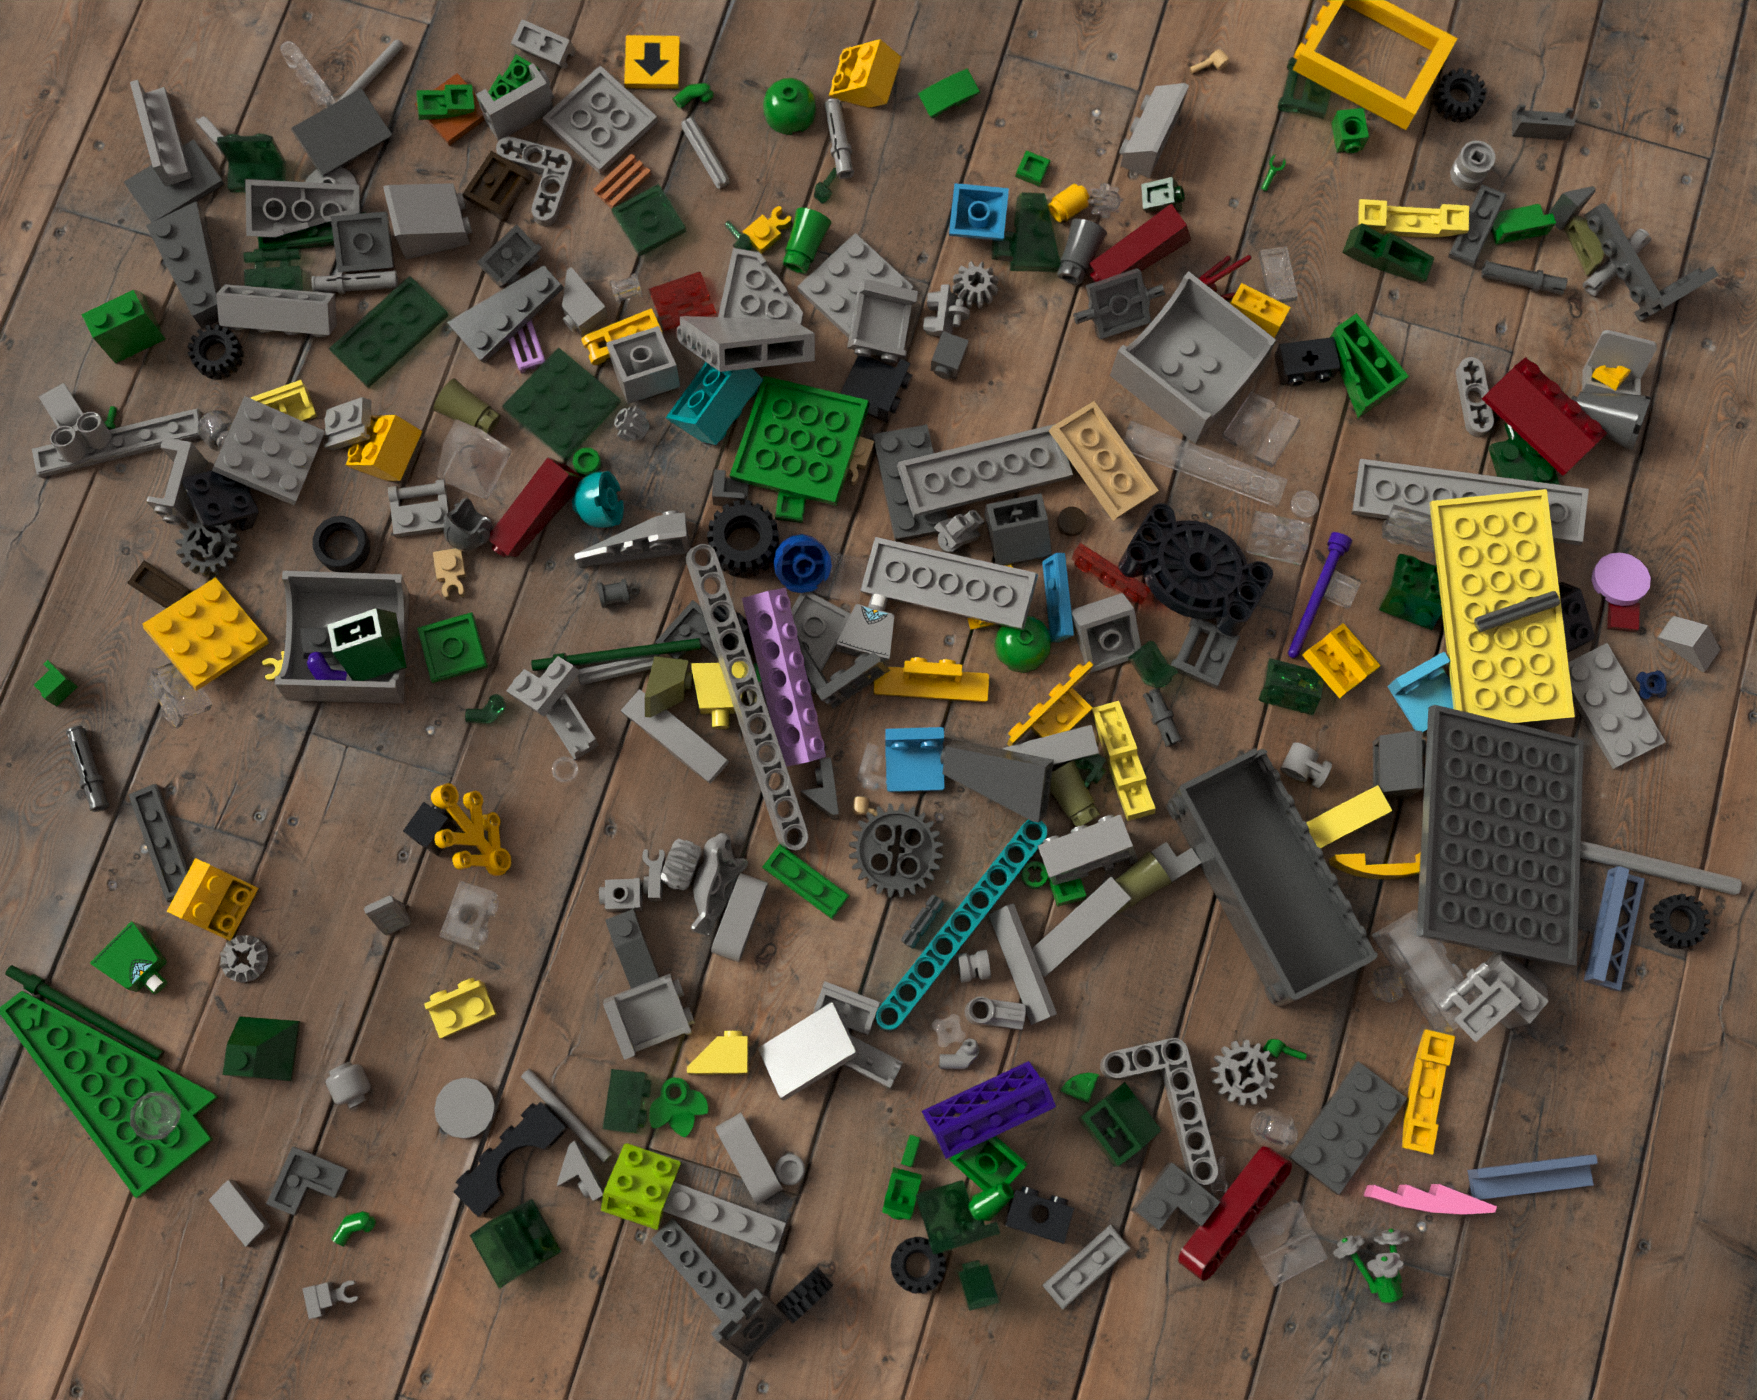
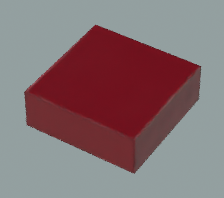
M1608 602L1607 629L1637 632L1639 630L1640 603L1620 606Z

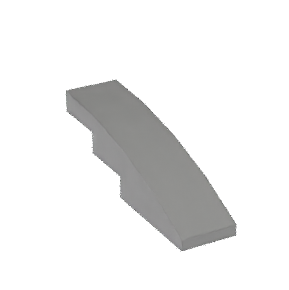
M640 689L621 709V712L627 718L641 727L651 738L666 748L671 755L709 784L713 782L729 763L719 752L667 710L651 718L645 717V693Z
M1092 725L1002 748L1004 750L1053 759V766L1099 754Z

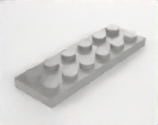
M1055 424L898 462L897 468L913 518L1071 479L1073 473L1068 458L1049 432L1050 428Z
M875 537L860 591L864 594H879L894 601L1024 630L1038 574Z

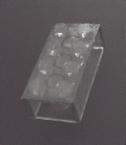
M1414 909L1371 935L1433 1030L1439 1033L1454 1031L1460 1027L1454 1018L1462 1010L1455 1004L1447 1012L1441 1007L1439 1002L1447 996L1445 992L1452 986L1454 988L1457 987L1464 977L1461 970L1455 964H1451L1446 957L1447 951L1441 941L1416 936L1417 911ZM1471 990L1463 998L1470 1004L1478 996Z

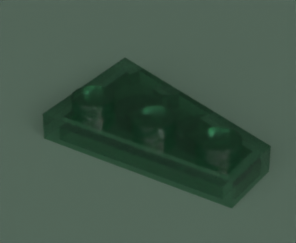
M1022 192L1016 200L1014 221L1016 236L1012 242L1014 257L1010 263V271L1057 272L1061 264L1045 193Z

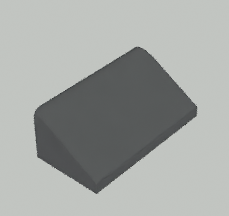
M1591 186L1564 192L1548 213H1553L1556 221L1554 226L1559 230H1563L1572 217L1577 216L1596 192V188Z

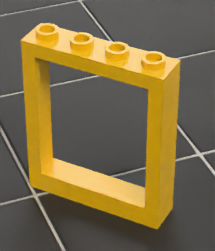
M1327 0L1326 2L1330 3L1329 6L1323 5L1315 19L1319 23L1317 26L1312 24L1304 38L1308 40L1306 45L1301 42L1293 58L1297 59L1293 71L1406 130L1458 38L1386 0ZM1342 4L1432 51L1405 99L1315 52Z

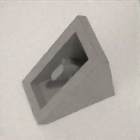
M1676 616L1671 617L1656 638L1702 672L1706 671L1721 650L1708 625Z

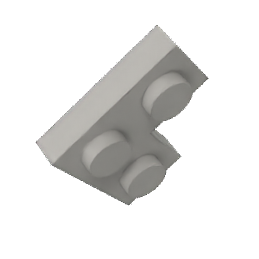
M557 656L540 678L523 669L506 691L512 697L544 717L580 671L569 662Z

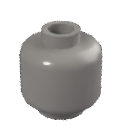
M349 1061L329 1071L330 1076L326 1079V1086L335 1104L344 1105L347 1103L348 1107L351 1108L366 1100L364 1094L370 1091L371 1084L361 1065H353Z

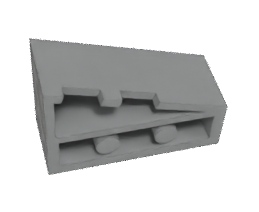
M1121 814L1118 816H1104L1094 825L1089 827L1087 825L1078 826L1072 829L1070 834L1062 837L1058 835L1051 836L1045 839L1043 844L1038 845L1053 885L1087 877L1089 871L1103 867L1104 871L1113 870V864L1129 860L1131 865L1138 861Z

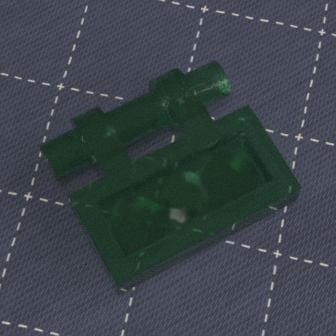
M286 246L279 247V250L264 251V248L254 249V252L243 253L245 263H255V269H244L245 286L303 291L302 269L299 265L291 266V260L301 259L299 248L289 249ZM280 261V267L266 268V262Z

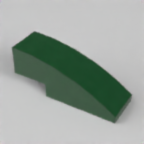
M1363 223L1350 230L1342 252L1375 269L1423 283L1427 281L1435 258L1391 232L1384 236Z

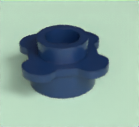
M1659 670L1648 674L1640 672L1636 676V680L1640 684L1639 696L1642 699L1647 700L1653 696L1663 698L1667 695V681L1663 672Z

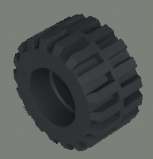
M740 500L733 501L734 506L729 507L727 503L722 506L723 512L720 513L717 510L714 514V521L710 520L709 531H707L708 544L714 548L722 571L729 570V574L735 577L737 573H741V578H748L747 573L751 572L753 576L759 575L761 568L766 571L769 568V562L774 563V555L779 547V533L776 520L772 519L770 511H764L763 506L759 503L755 507L752 506V501L749 500L745 501V505H740ZM739 528H751L760 535L758 544L746 551L733 549L728 545L727 539L734 530Z

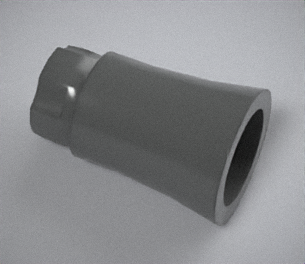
M1073 219L1071 221L1068 240L1057 274L1061 280L1073 285H1079L1083 282L1085 274L1090 269V263L1107 236V232L1103 227L1085 219Z

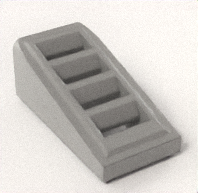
M389 895L364 908L366 915L385 935H389L411 924L404 904L393 896Z

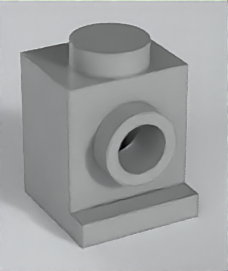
M641 879L605 880V887L599 888L600 905L605 904L607 912H627L632 909L634 911H643ZM618 889L625 891V895L621 899H616L614 896Z

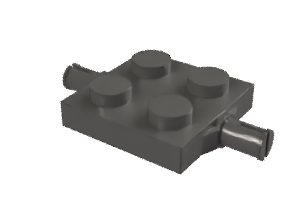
M1136 268L1086 285L1089 298L1088 309L1073 313V317H1075L1074 320L1077 325L1092 320L1097 337L1103 339L1151 323L1149 313L1150 300L1164 296V287L1160 284L1147 289L1143 284L1141 271Z

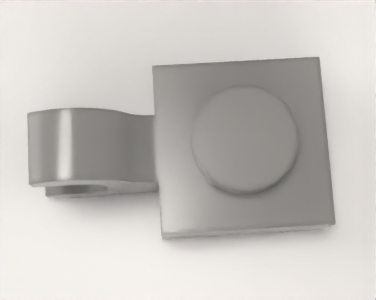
M644 849L642 858L650 868L649 876H644L643 893L648 894L651 902H662L663 883L661 881V873L666 858L665 852L659 850V858L656 861L649 860V850Z

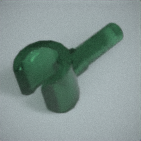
M836 168L832 169L823 182H819L815 186L814 197L821 204L827 202L832 195V191L828 187L837 175Z
M726 221L724 225L737 239L733 247L750 251L752 244L750 243L749 236L744 233L741 234L730 221Z

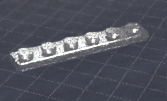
M1133 421L1130 422L1123 440L1132 454L1274 507L1279 505L1288 479Z

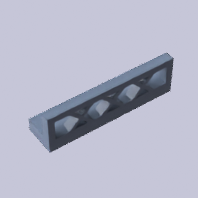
M1617 866L1607 872L1584 982L1615 991H1621L1645 881L1644 878L1630 875L1627 868ZM1626 883L1635 884L1633 895L1624 899ZM1622 906L1628 918L1626 924L1618 927L1617 924ZM1616 934L1622 946L1620 952L1612 955L1611 952ZM1609 962L1616 972L1614 982L1605 980Z
M1596 1154L1469 1169L1467 1172L1472 1197L1481 1200L1592 1186L1594 1184L1590 1165L1598 1164Z

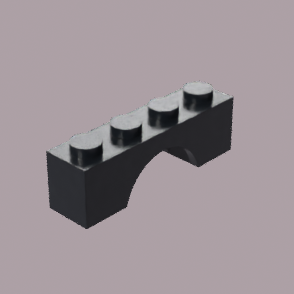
M539 1102L538 1105L532 1103L521 1114L523 1120L516 1127L513 1125L509 1126L501 1134L499 1139L502 1142L494 1150L491 1147L488 1148L478 1158L477 1161L480 1164L472 1172L470 1170L464 1172L456 1181L458 1187L453 1192L478 1218L484 1217L505 1195L501 1185V1171L505 1161L513 1152L527 1146L549 1150L569 1129L545 1103Z

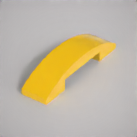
M1421 852L1415 855L1416 863L1366 865L1365 853L1334 855L1329 859V863L1340 871L1368 879H1399L1420 874Z
M1424 1029L1408 1090L1402 1148L1433 1155L1438 1131L1436 1119L1446 1066H1450L1455 1036Z

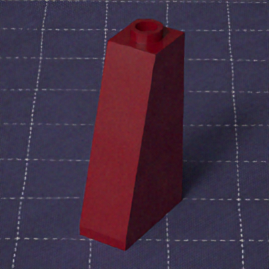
M1170 204L1090 263L1093 270L1090 276L1094 282L1136 268L1140 271L1145 270L1191 241L1187 224L1173 205Z
M547 457L490 532L489 541L493 543L491 548L504 558L506 556L517 558L575 494L578 483L584 478L567 464Z

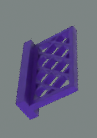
M1027 1061L921 1112L936 1138L944 1157L947 1159L1054 1109L1056 1105L1047 1082L1043 1077L1040 1078L1031 1063ZM1025 1075V1077H1024L1023 1079H1017V1078H1019V1077ZM1009 1088H1016L1014 1091H1008ZM972 1100L969 1104H963L967 1101ZM982 1101H988L986 1104H981ZM944 1113L942 1117H935ZM955 1113H962L958 1117H953Z

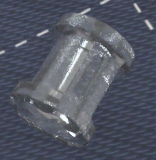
M636 273L632 274L631 278L617 282L614 280L610 281L617 305L621 304V300L635 296L643 297Z

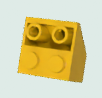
M881 39L844 49L840 55V62L832 80L829 96L833 99H839L866 108L887 104L902 57Z
M397 415L371 416L370 427L367 428L366 433L370 435V439L355 443L350 447L348 451L349 458L345 465L385 481H401L422 431Z
M195 858L167 912L231 941L258 888Z

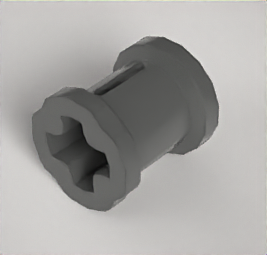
M626 578L622 579L619 583L607 585L598 583L602 608H607L608 604L620 602L630 604Z

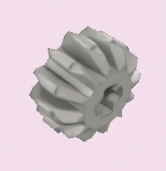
M970 261L968 268L961 265L958 270L959 274L953 276L955 285L952 291L954 294H959L957 299L967 301L968 309L972 306V303H976L980 309L983 306V302L990 304L993 299L992 296L997 295L998 288L996 285L999 279L998 276H993L994 270L992 267L984 269L983 261L979 264V267H975L974 263Z
M679 838L675 840L661 873L662 883L667 884L668 887L683 891L687 889L699 862L701 847L688 840L684 841Z

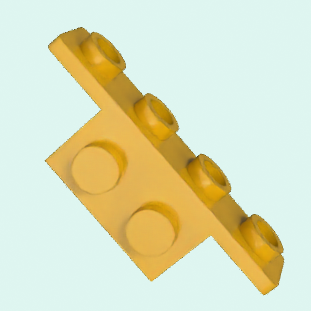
M911 658L910 661H905L904 668L888 667L890 671L874 681L875 695L987 702L989 674L962 672V665L956 664V661L949 659L939 660V663H931L925 658Z
M1090 661L1084 666L1081 663L1078 664L1069 673L1068 676L1071 679L1064 686L1061 683L1056 685L1048 694L1051 698L1044 705L1039 702L1028 713L1031 718L1024 725L1019 722L1009 731L1008 735L1010 738L1007 745H1015L1030 730L1039 738L1072 730L1092 710V707L1073 688L1092 670L1094 664Z

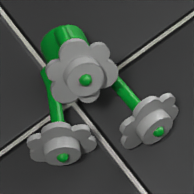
M1390 1228L1382 1231V1236L1374 1237V1241L1378 1242V1244H1389L1390 1253H1380L1376 1255V1259L1370 1260L1367 1264L1368 1269L1373 1271L1376 1280L1372 1278L1356 1252L1365 1243L1361 1235L1355 1237L1350 1235L1341 1239L1337 1244L1338 1248L1333 1251L1334 1256L1340 1259L1350 1255L1366 1279L1371 1293H1378L1380 1301L1384 1303L1395 1302L1402 1298L1403 1291L1400 1284L1403 1281L1399 1270L1404 1267V1264L1400 1260L1399 1254H1397L1396 1245L1409 1241L1407 1234L1401 1233L1398 1229Z

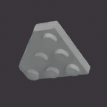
M733 248L718 317L794 320L802 325L803 311L789 296L787 289L768 267L761 253Z

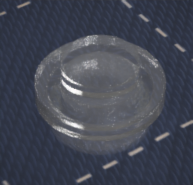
M1299 491L1292 497L1290 506L1296 516L1310 518L1318 511L1319 501L1312 492Z

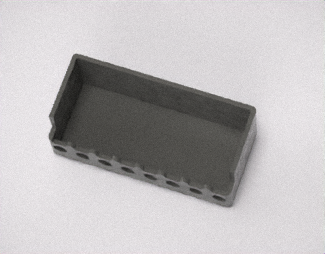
M1254 748L1182 784L1169 799L1166 806L1172 819L1176 820L1190 848L1194 850L1200 859V867L1264 984V990L1269 1001L1277 1007H1282L1372 962L1377 958L1378 953L1372 948L1366 937L1365 929L1363 926H1360L1355 917L1351 903L1343 895L1337 884L1336 876L1334 873H1331L1326 864L1322 850L1314 842L1309 833L1307 823L1302 820L1295 807L1294 799L1286 791L1280 780L1281 776L1278 770L1274 769L1266 754L1267 751L1265 749L1257 751Z

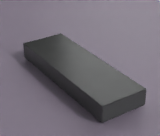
M1483 184L1481 185L1469 210V231L1457 236L1448 258L1474 267L1507 194Z

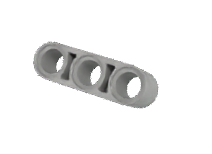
M743 873L739 874L715 936L711 953L736 962L740 961L764 899L768 882Z
M741 1112L715 1127L757 1205L783 1190Z

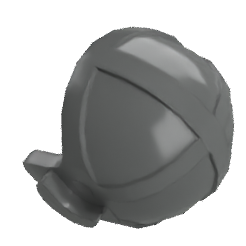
M463 498L454 505L456 507L454 510L445 515L444 536L452 547L462 551H469L487 543L493 526L489 518L475 510L470 499Z

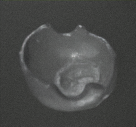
M163 1090L148 1092L132 1107L130 1125L136 1135L146 1140L163 1139L178 1125L182 1113L181 1105L175 1096Z

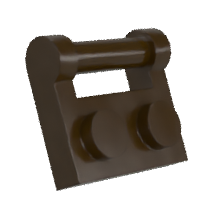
M491 151L462 194L464 199L492 213L499 220L506 221L510 215L508 211L526 184L529 185L532 182L534 176L525 168ZM514 175L517 177L501 203H495L494 200L510 176Z

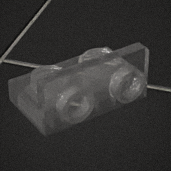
M1393 504L1388 519L1384 520L1382 524V538L1393 544L1412 546L1420 552L1429 551L1435 553L1431 515Z

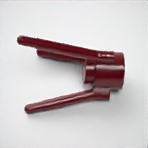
M1247 255L1213 277H1210L1231 260L1230 256H1226L1198 279L1217 292L1215 282L1250 261L1252 257ZM1236 292L1220 296L1225 300L1233 299Z

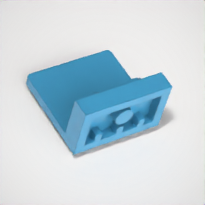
M944 727L885 729L886 783L888 792L944 790L943 764L940 762L943 750Z

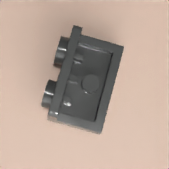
M516 224L476 263L499 287L505 283L510 286L521 276L518 271L524 265L529 268L540 258L537 252L542 247L539 243L536 245Z

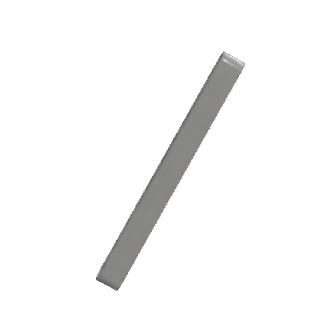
M699 544L688 551L686 564L779 844L788 849L800 850L807 844L808 832L714 548L707 544ZM698 550L705 552L708 556L705 566H700L695 561L694 556ZM707 578L713 579L717 584V590L714 594H709L704 589V582ZM717 606L722 607L726 612V618L723 622H718L713 617V611ZM726 634L733 636L735 639V646L732 650H727L722 644L723 637ZM735 662L741 663L744 667V674L741 678H736L732 674L731 669ZM745 690H749L753 694V702L749 706H745L741 701V694ZM755 717L759 718L762 722V730L758 734H754L750 729V722ZM764 745H767L772 753L770 759L766 762L762 761L759 757V751ZM773 773H777L781 780L780 785L776 789H772L768 784V779ZM782 801L788 802L790 808L788 814L784 817H781L777 811L778 805ZM795 828L799 835L798 840L794 844H789L786 837L787 833Z

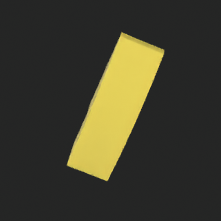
M1377 785L1306 823L1314 842L1321 849L1392 812V809Z

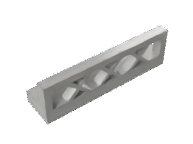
M138 80L130 82L153 169L165 187L192 178L167 90L165 87L146 93Z

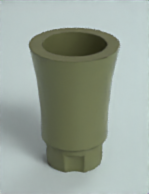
M455 378L451 379L444 386L434 404L435 412L447 416L485 437H488L495 430L501 417L497 411L491 409L489 404L467 390Z
M1075 760L1052 772L1050 793L1059 803L1066 816L1071 818L1075 827L1084 825L1101 815L1098 808L1093 804L1095 801L1080 775Z
M1146 851L1133 866L1115 879L1132 897L1117 913L1124 912L1129 906L1132 908L1154 892L1172 884L1163 867L1149 851Z

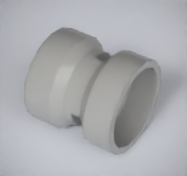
M987 950L977 951L973 955L967 953L957 954L961 983L970 982L973 978H980L981 980L991 979Z

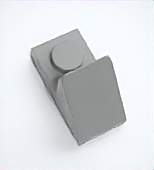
M574 1141L568 1146L557 1187H561L579 1176L581 1181L578 1182V1186L586 1199L591 1197L592 1201H597L603 1197L604 1189L579 1142Z

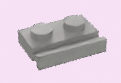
M361 397L326 409L325 436L328 437V443L324 444V448L334 451L370 439V435L366 433L371 422L372 400Z

